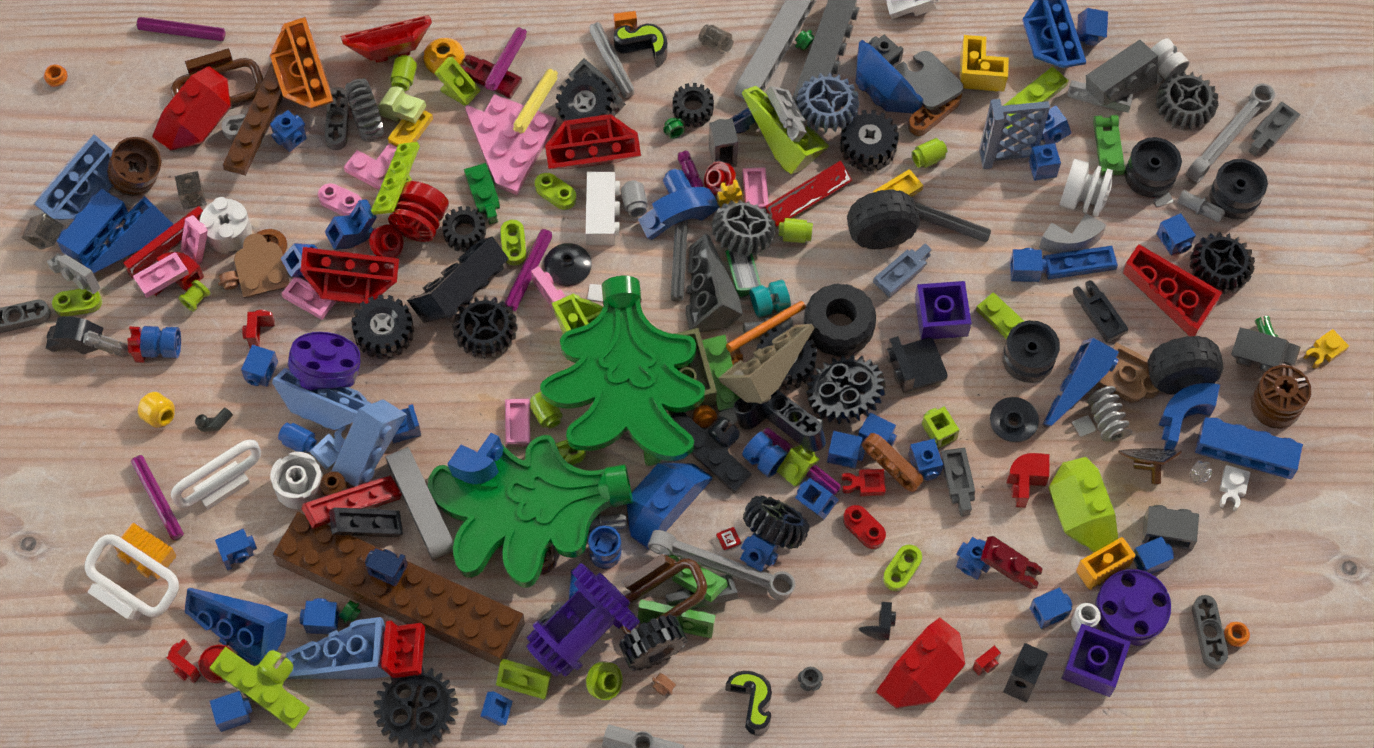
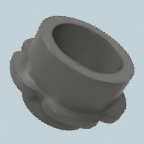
M815 667L804 668L798 674V681L801 683L800 687L805 691L818 690L822 686L823 674ZM812 677L813 681H809L808 678Z

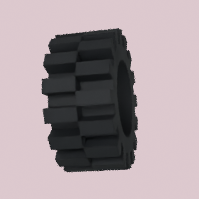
M687 83L685 84V89L680 86L678 91H675L672 110L674 117L682 119L683 122L685 121L686 127H690V123L693 124L694 128L697 127L698 123L701 126L705 125V120L709 122L714 110L713 94H710V89L706 88L704 90V85L700 84V87H697V83H693L692 87ZM696 100L702 104V107L697 110H690L684 104L687 101Z
M460 206L457 212L455 209L450 210L451 215L448 213L445 215L446 220L443 219L442 228L445 242H448L450 248L454 246L455 251H459V248H462V252H466V248H471L479 240L485 239V221L482 214H478L475 208L471 212L469 206H466V210H462V206ZM460 224H470L473 226V231L466 235L457 234L455 229Z

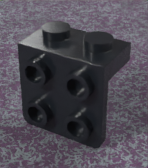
M898 336L889 339L888 347L885 349L886 358L893 366L894 378L897 384H900L903 393L947 380V371L932 338H925L904 345L901 344Z

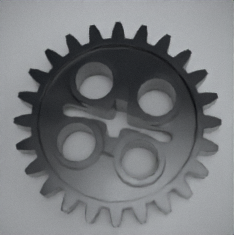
M854 354L850 356L849 360H846L844 355L841 356V361H837L833 357L832 364L830 365L827 362H823L824 369L816 368L817 375H810L812 382L807 383L808 390L806 394L810 407H812L814 414L819 413L820 419L827 416L829 423L834 418L837 419L838 424L843 419H846L847 423L850 424L851 419L854 417L857 421H860L861 414L869 417L868 410L876 411L875 403L882 404L881 396L886 394L883 372L879 370L878 365H873L871 359L865 362L863 356L855 360Z
M422 666L420 675L398 678L390 676L392 681L390 684L382 682L385 691L376 692L381 700L374 701L375 707L379 709L373 711L376 718H380L376 721L378 727H383L381 730L382 735L390 734L388 738L390 743L398 739L399 748H402L405 742L408 743L409 748H413L414 744H418L419 748H423L424 742H428L433 747L434 738L442 742L441 733H451L447 725L456 724L452 716L458 715L459 712L453 706L458 705L459 702L458 698H452L456 694L455 688L448 689L451 683L449 679L443 681V673H439L434 677L433 668H430L425 673ZM421 686L418 698L420 707L416 711V728L412 730L411 726L414 720L412 709L416 706L417 687ZM403 690H410L412 692L407 698L399 697ZM430 692L438 694L432 701L424 699ZM399 715L408 716L404 723L399 724L395 722ZM426 717L434 719L433 723L429 726L421 725V721Z

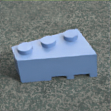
M384 399L359 408L332 471L340 473L345 481L353 486L369 482L374 475V469L407 414Z

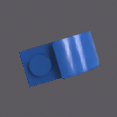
M367 199L359 200L350 215L336 216L331 220L325 230V234L334 250L349 249L370 238L374 230L372 225L377 217L371 212L372 208Z
M490 433L478 452L461 444L447 463L452 476L470 484H481L495 477L499 472L495 461L500 459L504 449L500 437Z

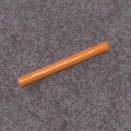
M803 301L797 302L727 343V350L730 353L803 311L806 309L805 303Z

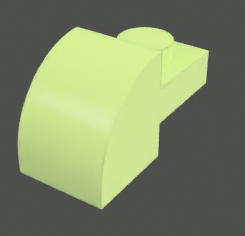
M390 87L377 107L380 116L396 122L401 118L416 123L426 108V103L424 100L405 94L404 89L401 87Z

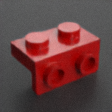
M392 620L386 621L383 632V654L380 657V664L382 669L392 678L421 674L425 626L422 623L397 626Z

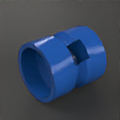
M144 326L140 337L142 357L157 358L161 354L163 358H178L181 352L180 328L165 327L161 331L158 326Z
M762 431L749 441L742 452V456L752 465L758 464V470L768 478L777 473L776 471L788 455V452L779 445L773 446V440Z
M604 525L595 528L590 533L588 539L590 560L598 568H612L618 564L622 555L620 534L611 526Z

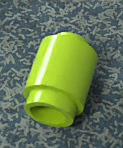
M402 55L395 58L390 78L392 87H401L404 91H407L413 85L417 63L412 57Z
M934 138L916 146L915 150L911 151V156L918 168H926L944 160L948 150L942 140Z
M785 218V221L779 224L778 236L783 237L784 242H811L813 223L803 219Z
M540 392L533 395L530 399V408L541 427L551 429L559 425L560 419L563 416L560 409L546 402Z

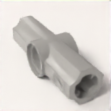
M609 724L602 743V748H636L640 742L648 743L650 745L649 748H684L682 744L653 737L646 731L635 732Z

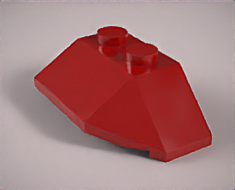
M429 15L340 37L343 45L368 60H375L376 63L389 60V56L397 55L400 57L402 55H410V51H414L418 47L432 24V20Z
M210 66L191 75L162 111L152 138L170 151L203 143L231 108L228 79Z
M611 114L566 120L545 145L548 169H576L618 163L641 156L638 132Z
M303 247L300 272L320 299L357 304L364 301L367 304L369 303V297L373 296L374 300H376L378 295H382L397 283L399 259Z
M942 618L936 619L924 629L894 664L876 690V693L895 709L934 703L966 665L960 633Z

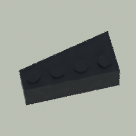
M493 236L479 240L457 259L459 264L456 262L445 268L441 272L443 277L427 283L422 287L425 291L423 294L413 295L407 302L423 323L441 318L449 319L458 312L457 307L469 302L474 297L472 293L475 290H480L489 283L487 279L491 275L494 276L504 269L503 264L509 258Z

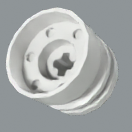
M1074 159L1059 206L1074 210L1078 202L1082 201L1084 202L1083 213L1086 214L1089 205L1092 204L1095 205L1092 216L1098 217L1106 205L1112 187L1113 170L1107 168L1104 178H1100L1101 166H1098L1093 175L1088 174V162Z

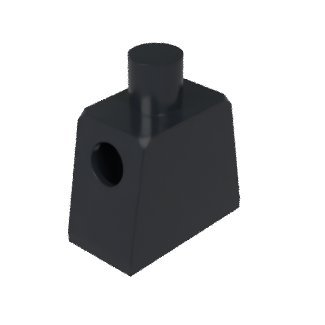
M1024 643L1003 693L1027 703L1048 653ZM1015 681L1025 683L1026 687L1018 685Z

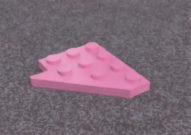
M494 94L485 111L466 105L465 110L495 186L518 195L556 126L557 118L537 111L525 132L520 134L513 130V124L524 105Z

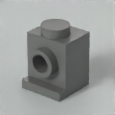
M885 34L880 38L875 36L869 41L868 44L873 46L893 67L902 61L904 48L902 46L898 47Z

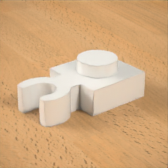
M1228 465L1225 466L1219 491L1226 492L1219 503L1221 508L1224 507L1227 500H1230L1234 504L1233 511L1236 512L1241 502L1239 496L1244 497L1250 477L1249 471Z

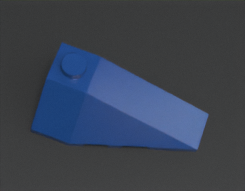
M195 588L187 589L184 612L205 630L210 629L220 637V643L225 646L229 645L237 652L239 657L250 665H258L269 651H277L284 640L288 614L263 604Z

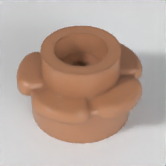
M229 271L219 275L220 282H218V285L224 286L225 290L238 287L240 282L237 271Z
M659 673L656 678H652V681L655 683L652 687L662 696H665L667 693L669 695L673 694L672 690L676 684L667 676Z

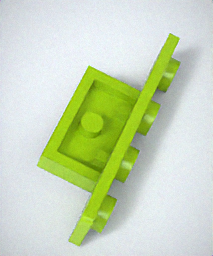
M418 142L403 143L397 146L371 209L373 215L394 212L405 183L412 180L409 172L420 148Z

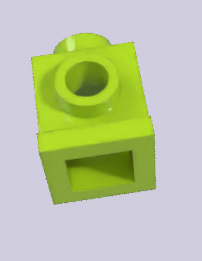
M945 406L938 410L933 408L923 416L921 425L930 439H935L938 449L957 440L960 429Z

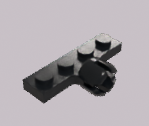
M674 412L670 416L693 437L694 449L691 455L733 493L751 477L752 473L728 451L740 436V432L735 424L724 433L729 426V419L720 416L708 428L703 429L684 412Z

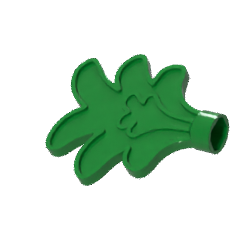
M627 275L608 278L601 285L604 306L597 318L585 326L565 332L560 338V348L563 356L575 364L542 381L540 384L541 396L549 404L564 409L579 408L593 403L567 429L568 445L575 450L594 451L603 449L615 443L625 432H628L632 440L643 451L655 458L664 461L684 459L692 453L694 439L665 410L676 413L687 412L698 407L705 398L704 385L677 370L686 367L693 361L696 352L695 340L688 335L664 332L647 320L641 308L640 281L637 278Z
M542 435L536 437L528 444L525 460L517 458L503 445L502 456L498 461H495L499 472L487 482L481 484L464 482L452 476L448 466L439 465L433 469L428 478V489L435 504L444 513L464 522L456 534L453 545L454 560L463 576L466 578L478 576L483 572L494 552L503 545V563L509 577L520 587L530 588L537 582L542 571L544 558L552 544L555 550L564 557H579L586 549L590 525L598 514L611 506L617 507L633 504L626 464L595 471L576 468L563 459L551 436Z

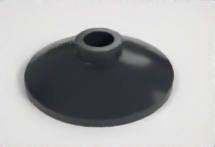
M564 243L555 246L548 252L544 261L545 272L550 274L556 284L573 286L583 282L588 277L592 268V261L589 253L583 247L573 243ZM565 259H571V260H572L571 262H568V263H567V262H564Z
M1007 397L998 401L993 406L990 413V425L994 433L1001 439L1019 443L1030 439L1035 434L1039 425V416L1035 407L1027 400L1019 397ZM1009 421H1015L1017 426L1009 424Z

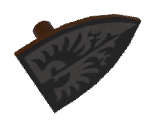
M1138 448L1118 450V453L1134 460V469L1151 471V484L1157 485L1161 484V464H1166L1181 454L1182 450Z

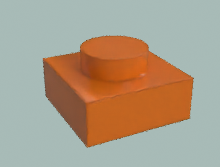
M636 11L613 14L614 31L623 25H629L630 31H634L637 28Z

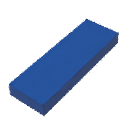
M1113 246L1043 255L1042 258L1046 259V275L1048 280L1112 271L1118 268Z

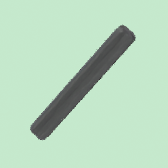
M915 202L919 218L983 242L989 240L991 235L989 228Z
M688 220L675 224L671 280L672 301H682L684 297Z

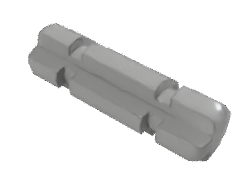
M88 331L83 336V343L91 347L94 345L97 349L111 354L114 352L115 355L120 357L128 355L127 343L121 341L118 343V340L101 334L98 336V333Z

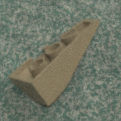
M802 324L793 326L773 339L772 346L754 351V358L746 363L740 360L719 377L720 382L745 402H758V404L767 402L782 384L812 333L813 325Z

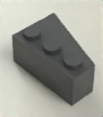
M1139 39L1086 75V90L1105 106L1156 85L1158 55Z

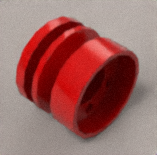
M419 181L406 182L394 212L390 213L388 217V222L408 239L418 242H430L435 237L436 231L440 226L439 221L443 219L449 207V200L442 192L429 184Z

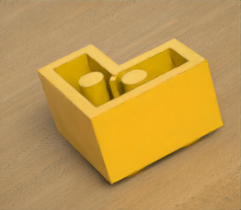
M964 35L960 51L959 80L963 84V89L1004 92L1008 79L1009 57L986 56V36Z

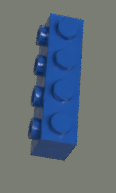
M1205 417L1200 427L1195 453L1292 480L1298 470L1303 444L1296 442L1292 438H1280L1266 431H1255L1241 424L1233 425L1225 423L1219 418Z

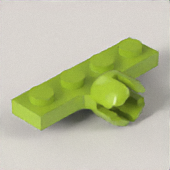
M225 647L209 669L294 730L310 707L283 688V683L293 671L292 662L285 658L276 669L274 666L282 654L271 650L258 665L252 666Z

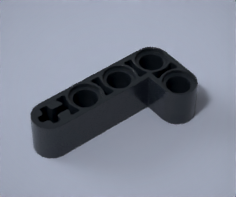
M776 390L771 395L770 400L762 404H758V402H745L742 398H739L734 403L733 407L738 424L743 429H753L767 419L810 452L820 451L826 445L820 421L779 390Z

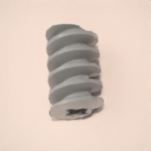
M1114 386L1097 390L1090 395L1087 401L1089 406H1092L1091 412L1095 415L1094 420L1098 423L1097 428L1101 432L1100 436L1106 442L1119 441L1132 434L1131 429L1124 430V428L1129 426V422L1126 420L1121 421L1125 418L1126 413L1117 412L1123 406L1121 403H1115L1119 400L1118 395H1111L1116 391Z

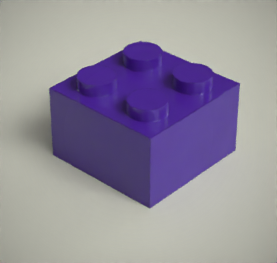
M965 281L917 284L914 298L920 339L968 337L972 322Z
M1081 624L1061 679L1111 697L1116 688L1131 642Z

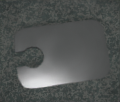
M921 51L913 56L917 63L923 65V69L918 72L910 71L904 61L895 67L910 83L915 92L924 99L923 106L926 109H937L963 93L962 82L930 51Z

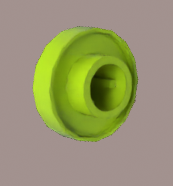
M607 661L594 664L586 677L588 692L600 700L614 698L620 692L623 684V675L620 668L616 664Z

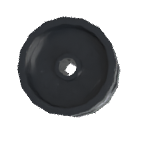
M1150 137L1139 141L1133 147L1126 166L1125 178L1127 184L1134 192L1141 196L1153 198L1167 194L1173 188L1182 164L1181 153L1174 144L1166 139Z
M1233 159L1225 162L1219 168L1209 193L1210 202L1225 210L1224 217L1231 219L1250 217L1258 210L1268 187L1267 175L1260 166L1246 159Z
M1031 320L1018 323L1010 330L1002 353V361L1006 371L1013 378L1022 382L1035 383L1044 380L1053 370L1060 351V340L1056 332L1045 323Z

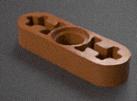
M962 94L957 96L955 100L952 99L947 102L946 105L940 106L941 113L938 115L931 114L929 109L922 106L909 119L908 129L910 133L915 136L925 135L959 107ZM924 120L923 126H915V122L919 124Z
M870 433L863 441L862 447L865 452L906 490L914 492L922 484V475L880 435Z

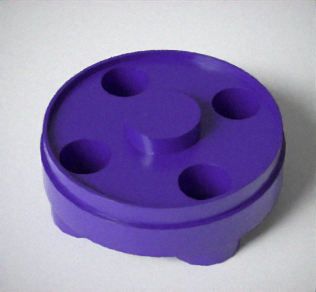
M330 332L306 333L296 338L292 343L289 351L288 367L290 372L300 380V385L308 390L351 387L355 384L359 373L360 352L352 341L341 335Z
M1129 569L1117 572L1104 582L1096 597L1095 606L1100 611L1099 624L1107 633L1130 641V644L1135 646H1142L1158 637L1170 619L1171 599L1166 587L1154 575L1142 570ZM1121 581H1129L1132 587L1124 586ZM1152 600H1159L1163 607L1156 606ZM1103 608H1110L1114 614H1106ZM1139 627L1143 629L1145 635L1137 634L1134 628Z

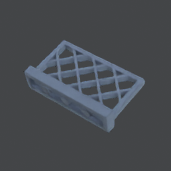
M1000 99L990 101L979 147L983 169L992 168L994 161L1030 158L1032 147L1040 145L1050 110L1049 101L1005 106L1001 105Z

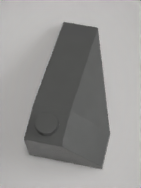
M705 233L690 246L688 272L691 273V285L687 286V293L690 294V304L686 306V317L689 330L699 328V332L727 328L743 315L739 296L710 236Z

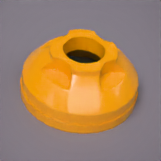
M438 38L431 41L425 48L424 63L426 68L433 74L448 57H453L459 65H464V50L461 44L454 39ZM440 46H447L450 50L446 54H439L437 49Z

